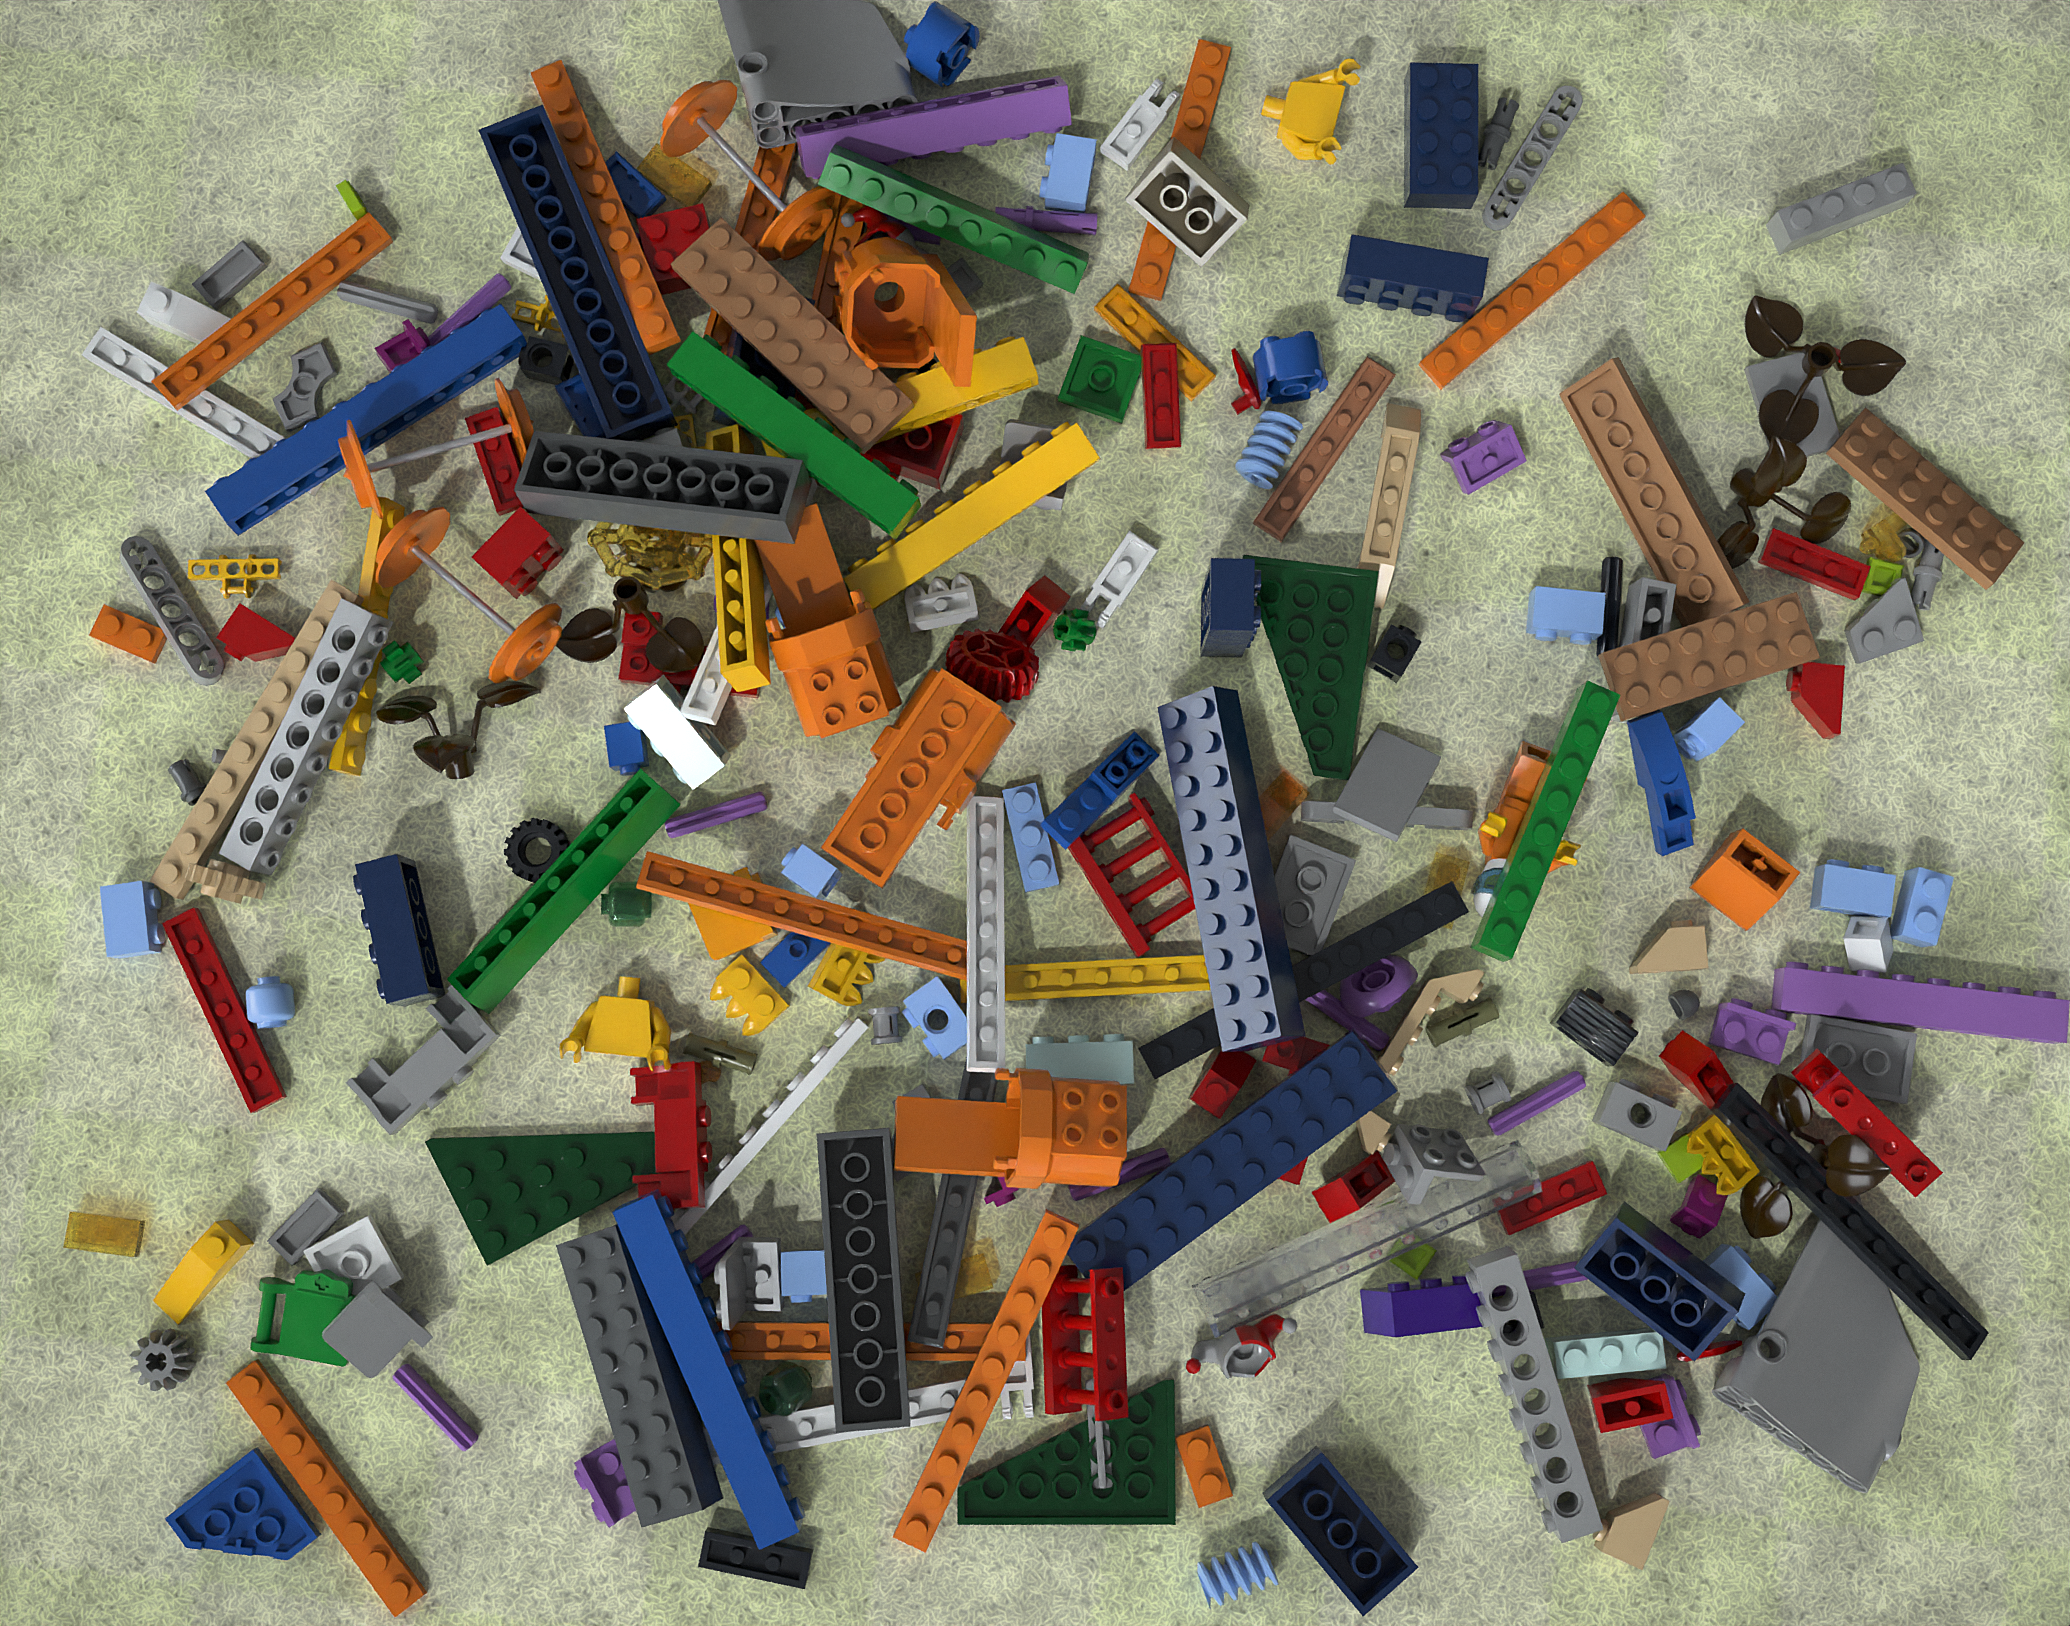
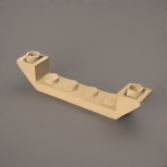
M1390 403L1386 405L1380 436L1382 444L1360 559L1356 567L1357 569L1380 572L1375 600V608L1380 609L1384 608L1396 565L1421 429L1420 409Z
M1476 969L1424 981L1390 1036L1388 1043L1377 1057V1060L1388 1074L1392 1076L1396 1074L1404 1061L1400 1054L1407 1044L1412 1046L1420 1036L1423 1028L1419 1024L1424 1015L1431 1016L1441 1001V998L1437 996L1439 991L1459 1004L1466 1003L1468 999L1474 1001L1484 986V983L1480 981L1484 975L1483 971ZM1372 1111L1356 1121L1362 1150L1372 1155L1375 1150L1381 1152L1391 1137V1133L1388 1132L1391 1123Z

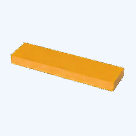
M1119 284L1094 306V311L1140 354L1142 344L1177 343L1178 388L1191 402L1215 379L1216 375Z

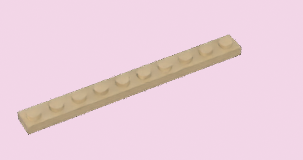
M333 580L329 582L151 877L150 882L174 898L184 900L194 883L184 879L189 863L205 865L246 797L341 598L360 606L363 603L364 598Z

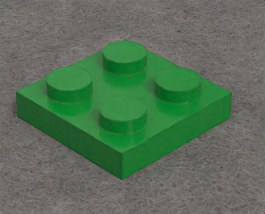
M1081 335L1060 390L1058 402L1122 424L1142 371L1141 356Z

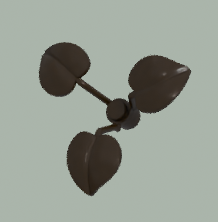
M1756 295L1752 298L1747 308L1744 322L1745 333L1749 345L1756 353L1763 357L1771 358L1776 356L1783 348L1789 353L1805 354L1802 359V368L1807 376L1796 396L1789 390L1780 389L1768 394L1760 404L1758 411L1759 424L1769 445L1772 436L1781 437L1798 444L1814 430L1819 418L1818 406L1814 401L1804 399L1802 396L1813 378L1826 374L1832 365L1836 371H1844L1842 383L1845 388L1859 396H1871L1879 393L1887 387L1896 374L1906 365L1905 358L1898 352L1884 344L1867 339L1854 340L1844 345L1839 357L1836 356L1834 347L1826 342H1818L1812 346L1809 344L1790 346L1789 344L1795 343L1800 338L1803 331L1802 317L1794 307L1782 301L1770 300Z
M1772 436L1768 452L1756 473L1750 468L1742 469L1734 475L1730 482L1731 490L1741 498L1737 505L1742 508L1747 523L1738 521L1732 524L1717 540L1732 569L1748 561L1759 542V536L1753 532L1756 524L1749 506L1762 507L1770 499L1802 520L1807 521L1800 531V536L1803 540L1813 544L1825 542L1838 533L1851 512V501L1841 492H1832L1822 497L1812 508L1811 515L1802 512L1774 494L1775 492H1781L1782 487L1791 486L1796 483L1807 465V457L1803 450L1787 439Z
M672 531L657 540L639 558L634 568V577L626 576L615 583L613 594L617 600H614L612 603L615 607L614 621L607 612L597 608L582 611L572 618L562 630L556 647L568 657L580 662L594 663L606 659L617 648V640L613 633L617 632L620 628L621 609H623L628 614L643 613L659 632L649 639L646 646L647 658L656 669L662 672L675 673L692 670L698 666L703 659L705 647L702 634L697 626L686 618L676 617L671 619L663 628L647 608L649 598L645 591L655 593L657 588L664 592L675 591L683 586L691 575L692 564L690 557L677 534Z
M518 681L492 683L481 688L477 692V697L480 700L476 704L471 736L466 734L441 736L432 715L429 713L437 708V702L426 696H407L396 699L377 710L376 714L380 721L397 725L413 722L420 717L425 719L434 736H428L415 742L413 745L415 755L439 773H442L445 769L446 776L449 779H464L470 777L475 772L471 753L477 752L476 741L483 708L486 706L491 708L508 706L541 693V691L532 685Z
M1776 1073V1075L1772 1076L1761 1098V1106L1789 1134L1793 1131L1796 1137L1814 1145L1809 1154L1827 1171L1826 1182L1834 1193L1844 1197L1863 1194L1876 1187L1890 1174L1891 1168L1878 1157L1865 1140L1856 1135H1841L1834 1139L1830 1145H1826L1823 1139H1816L1803 1133L1799 1127L1809 1125L1813 1118V1108L1807 1093L1794 1079L1785 1074ZM1757 1176L1751 1179L1742 1191L1740 1213L1749 1235L1754 1239L1779 1235L1785 1231L1793 1216L1792 1203L1789 1197L1780 1191L1786 1186L1782 1181H1778L1774 1186L1768 1177Z

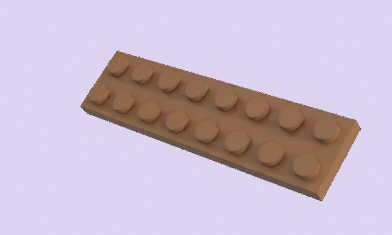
M722 217L671 263L673 270L844 437L856 443L862 449L861 453L863 455L914 408L913 402L878 368L874 370L869 369L864 361L852 350L846 337Z
M1620 358L1610 359L1559 393L1657 580L1677 584L1673 610L1682 627L1733 612L1749 603L1750 601Z

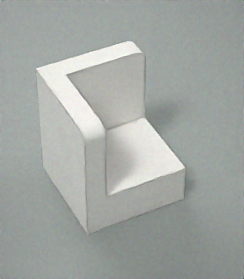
M1851 916L1843 938L1849 969L1851 971L1870 970L1886 973L1893 954L1888 917Z

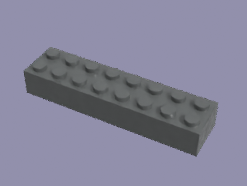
M534 431L514 491L527 513L795 544L812 483L803 460Z
M890 1128L816 1133L836 1433L910 1427V1404Z
M618 1224L556 1245L641 1528L702 1511L720 1501L724 1497L693 1397Z

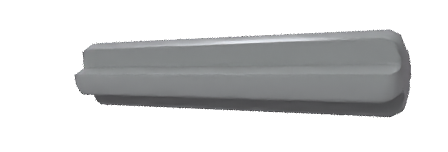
M346 280L340 282L337 290V296L343 301L430 324L435 322L438 315V308L433 303Z
M1094 1378L1086 1380L1085 1389L1094 1390ZM1087 1405L1089 1443L1096 1436V1442L1092 1446V1454L1098 1462L1096 1464L1091 1460V1476L1098 1473V1478L1094 1480L1092 1486L1100 1489L1109 1488L1113 1483L1106 1477L1105 1472L1112 1475V1462L1105 1465V1460L1111 1457V1446L1108 1440L1103 1439V1435L1110 1437L1109 1425L1105 1421H1095L1094 1425L1092 1417L1095 1416L1094 1405Z

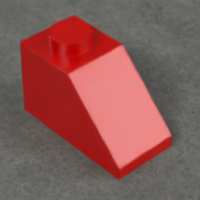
M1044 575L1024 592L998 633L1003 631L1005 635H1015L1016 640L1027 642V647L1032 648L1056 620L1071 596Z
M241 603L238 604L216 637L227 644L223 651L241 662L245 656L255 662L284 656L296 639Z
M1808 662L1795 666L1793 671L1790 670L1788 672L1786 689L1791 691V702L1818 734L1823 739H1832L1841 735L1845 666Z
M1683 1030L1675 1039L1667 1043L1659 1055L1668 1071L1710 1111L1727 1087L1734 1083L1715 1052Z
M1221 1049L1188 1099L1215 1118L1221 1119L1257 1060L1244 1051L1222 1052Z
M1377 1150L1373 1155H1368L1328 1179L1313 1190L1312 1194L1329 1223H1332L1361 1209L1396 1181Z
M1618 1378L1587 1385L1600 1433L1674 1418L1664 1381Z

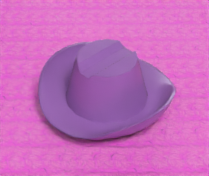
M1390 954L1340 981V999L1343 1008L1355 1017H1367L1375 1012L1389 1011L1394 1004L1400 1003L1402 995L1416 981L1418 973L1409 961L1400 956Z

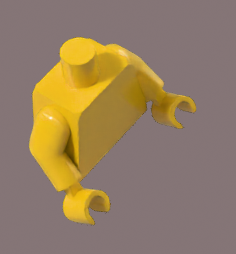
M1345 59L1341 62L1339 68L1290 82L1286 100L1266 95L1261 115L1280 120L1276 138L1282 140V144L1296 159L1321 160L1324 158L1330 165L1336 162L1337 158L1332 151H1340L1342 147L1337 139L1333 137L1346 87L1342 84L1345 80L1349 85L1355 86L1360 80L1357 74L1351 73L1353 70L1360 69L1361 67L1354 59Z
M620 976L617 997L600 995L598 1001L592 1002L576 1021L569 1037L560 1043V1059L564 1058V1054L567 1051H574V1063L580 1062L582 1057L581 1047L584 1046V1051L647 1058L651 1071H654L653 1066L655 1062L663 1060L665 1070H668L671 1067L668 1055L671 1029L662 1010L655 1006L654 1001L638 999L641 978Z

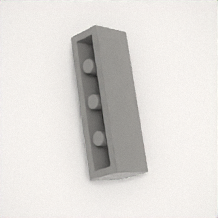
M1904 163L1778 210L1766 224V227L1778 254L1781 255L1901 209L1917 192Z
M1642 577L1629 585L1619 647L1669 632L1677 584ZM1615 708L1611 721L1621 722Z

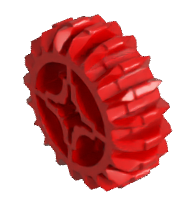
M976 628L974 632L967 630L963 634L956 635L954 641H951L950 647L947 648L945 670L995 703L997 700H1003L1006 703H1009L1011 699L1021 700L1023 696H1029L1035 683H1037L1039 657L1035 655L1033 648L1027 647V642L1016 640L1015 635L1008 636L1003 631L997 633L991 629L982 631Z

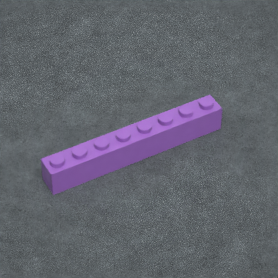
M1058 75L796 126L794 128L801 167L806 177L812 176L813 179H820L829 153L835 144L883 165L890 166L896 164L898 159L907 157L925 159L930 157L933 152L944 150L947 153L962 151L964 146L973 144L991 146L996 144L999 139L1010 137L1012 140H1021L1028 138L1030 133L1039 131L1056 133L1061 131L1062 127L1072 125L1068 86Z
M1786 962V967L1774 970L1771 1009L1780 1012L1803 1015L1814 1014L1837 1019L2050 1044L2067 1043L2070 1000L2056 999V992L2033 991V996L2021 995V988L2000 986L1998 987V992L1986 991L1985 984L1963 982L1962 988L1951 987L1950 980L1927 978V984L1914 982L1915 976L1892 974V979L1879 978V972L1870 970H1857L1856 975L1843 974L1844 968L1836 966H1821V971L1808 970V964L1801 962Z

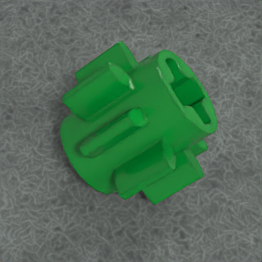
M1077 608L1074 610L1065 609L1064 614L1057 617L1053 626V633L1055 639L1063 641L1061 649L1074 652L1076 650L1085 651L1086 645L1094 641L1096 625L1094 620L1087 619L1089 611Z
M394 640L381 650L386 658L379 663L395 683L404 678L410 684L422 675L417 667L424 663V661L408 641L400 646Z

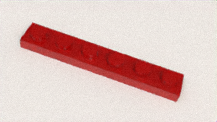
M193 907L163 922L162 925L250 1113H256L286 1098L287 1095L253 1023L247 1018V1010L199 908Z

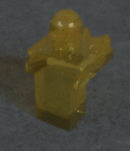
M1894 512L1861 534L1863 540L1859 545L1860 551L1867 555L1874 553L1877 559H1888L1890 562L1901 560L1906 555L1907 548L1896 532L1908 525V523Z

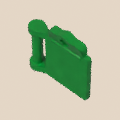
M328 1269L317 1272L303 1270L296 1276L295 1283H290L276 1277L261 1278L259 1290L262 1291L257 1333L256 1337L251 1339L250 1350L335 1366H346L349 1361L325 1342L322 1332L356 1297V1295L352 1294V1280L347 1277L337 1276ZM277 1294H285L280 1339L278 1341L271 1338Z

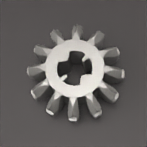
M170 1328L165 1330L164 1333L159 1329L150 1332L149 1338H140L137 1344L141 1350L133 1351L129 1355L133 1359L138 1360V1365L131 1367L130 1371L132 1373H142L137 1384L144 1385L150 1382L151 1391H158L162 1386L168 1391L176 1388L177 1382H185L189 1378L185 1370L192 1369L196 1365L192 1360H186L187 1355L195 1352L193 1347L183 1348L188 1336L181 1335L176 1338L175 1330ZM164 1353L166 1360H163V1362L167 1364L161 1367L158 1360H162V1358L158 1357V1355Z

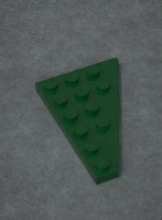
M1243 554L1242 559H1255V570H1261V590L1257 594L1256 603L1257 606L1261 607V620L1301 734L1313 775L1349 780L1380 572Z
M655 1132L431 1138L425 1141L487 1266L634 1188L638 1184L633 1183L632 1176L659 1174L656 1173Z
M1166 1378L1129 1397L1127 1418L1105 1421L1109 1425L1110 1437L1103 1435V1439L1108 1440L1111 1446V1457L1105 1460V1465L1112 1462V1475L1107 1472L1105 1473L1106 1477L1113 1483L1111 1487L1100 1489L1092 1486L1094 1480L1098 1478V1473L1093 1476L1091 1475V1460L1098 1464L1097 1459L1092 1454V1446L1096 1442V1436L1089 1443L1088 1419L958 1485L957 1525H1176L1174 1378ZM1095 1416L1092 1417V1421H1093L1094 1425H1095Z

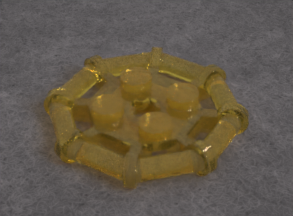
M600 521L587 534L588 544L596 550L605 565V572L609 576H631L636 578L641 584L651 586V590H659L661 586L689 579L699 580L705 575L704 569L713 555L711 534L620 524L618 529H611L614 523ZM654 536L660 538V540H650V539H652ZM608 544H617L620 548V553L615 555ZM690 547H700L695 558L687 553ZM632 562L651 568V572L629 565V563ZM679 564L682 567L674 568V565Z

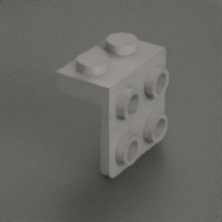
M1016 419L1008 420L1005 425L1000 465L1008 460L1014 465L1024 458L1021 453L1024 449L1037 441L1044 445L1053 439L1050 432L1057 427ZM1067 482L1032 506H1037L1043 510H1062Z
M1398 1124L1390 1142L1385 1146L1382 1157L1407 1203L1421 1204L1434 1176L1482 1181L1485 1175L1484 1170L1469 1148L1463 1135L1451 1128L1436 1129L1419 1124L1414 1126Z
M738 1237L720 1261L716 1263L714 1279L715 1283L720 1285V1297L717 1301L716 1313L718 1319H722L723 1330H732L745 1311H782L784 1308V1296H782L781 1238Z
M373 1280L322 1332L325 1342L368 1378L376 1377L411 1339L423 1348L433 1338L425 1328L429 1321L415 1308L408 1312L400 1305L404 1299L390 1286L383 1290Z

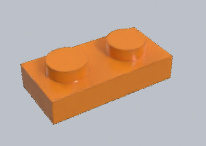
M105 604L89 636L154 664H156L167 640L161 628Z
M1208 1424L1175 1436V1441L1198 1507L1201 1508L1232 1497L1233 1494Z

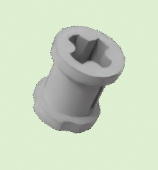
M900 1007L868 1009V1013L873 1019L874 1038L871 1039V1045L903 1042L902 1036L898 1034L897 1014L900 1012Z
M1498 1072L1492 1073V1078L1475 1086L1467 1085L1464 1087L1477 1115L1484 1113L1485 1108L1500 1101L1505 1103L1511 1101L1509 1090Z

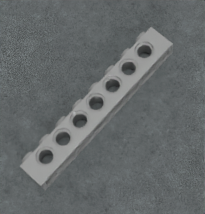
M341 598L219 854L249 871L267 875L273 874L276 866L280 863L281 855L290 836L296 829L301 813L311 798L313 788L321 772L326 767L327 759L342 733L348 715L357 702L360 690L367 676L372 671L373 663L382 645L387 640L388 632L393 624L392 621L363 606Z
M1505 1246L1469 1258L1467 1262L1470 1271L1465 1273L1472 1293H1478L1481 1305L1476 1307L1477 1314L1483 1328L1488 1327L1492 1340L1487 1341L1488 1349L1493 1361H1499L1503 1374L1498 1375L1499 1384L1505 1397L1510 1396L1513 1408L1509 1409V1415L1515 1430H1521L1524 1442L1520 1443L1519 1446L1525 1463L1532 1465L1535 1474L1534 1477L1530 1478V1482L1537 1499L1542 1498L1546 1509L1541 1511L1545 1528L1548 1533L1554 1532L1561 1543L1603 1530L1518 1255L1509 1246ZM1499 1285H1506L1504 1296L1500 1299H1492L1493 1290ZM1517 1320V1326L1514 1331L1507 1334L1503 1333V1327L1507 1321ZM1521 1354H1528L1527 1362L1522 1367L1515 1368V1359ZM1538 1389V1395L1534 1400L1524 1401L1525 1395L1529 1390ZM1549 1423L1546 1433L1535 1435L1536 1429L1540 1424ZM1560 1457L1559 1464L1555 1468L1546 1469L1550 1459ZM1570 1491V1497L1567 1501L1557 1503L1561 1493Z

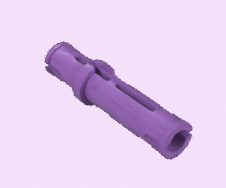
M1026 206V209L996 207L995 213L1037 231L1096 235L1097 213L1044 211L1033 209V206Z

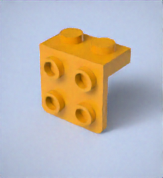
M748 867L733 872L735 876L763 883L759 873L753 874ZM688 903L707 951L713 960L723 959L778 935L776 928L773 926Z

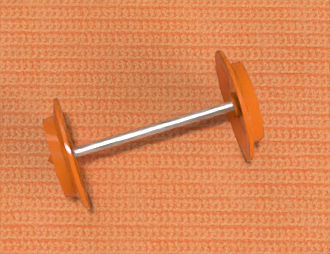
M730 80L704 81L694 85L684 92L666 113L662 123L661 151L668 157H679L696 149L710 136L781 212L766 230L759 244L758 253L766 261H774L782 258L784 261L791 260L801 255L829 227L833 219L831 207L834 203L835 192L818 186L805 192L786 206L717 132L734 107L737 100V87Z
M496 378L494 381L505 425L371 464L366 463L352 422L347 420V436L338 439L347 468L343 477L351 480L361 509L371 507L379 519L384 518L370 473L504 434L509 435L517 460L522 468L534 433L532 426L534 421L530 419L518 389L507 390L499 378Z
M436 507L428 511L416 510L404 517L392 528L379 546L376 554V563L378 564L376 582L383 588L393 587L409 578L424 562L510 635L495 655L489 668L488 678L497 684L509 678L514 681L522 680L531 674L549 656L560 639L562 627L558 623L561 619L562 608L557 603L546 604L531 614L515 629L429 556L445 537L450 525V513L444 507Z

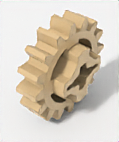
M210 859L208 867L189 863L184 878L202 884L200 893L239 904L242 902L243 895L262 900L266 883L249 879L251 871L214 859Z

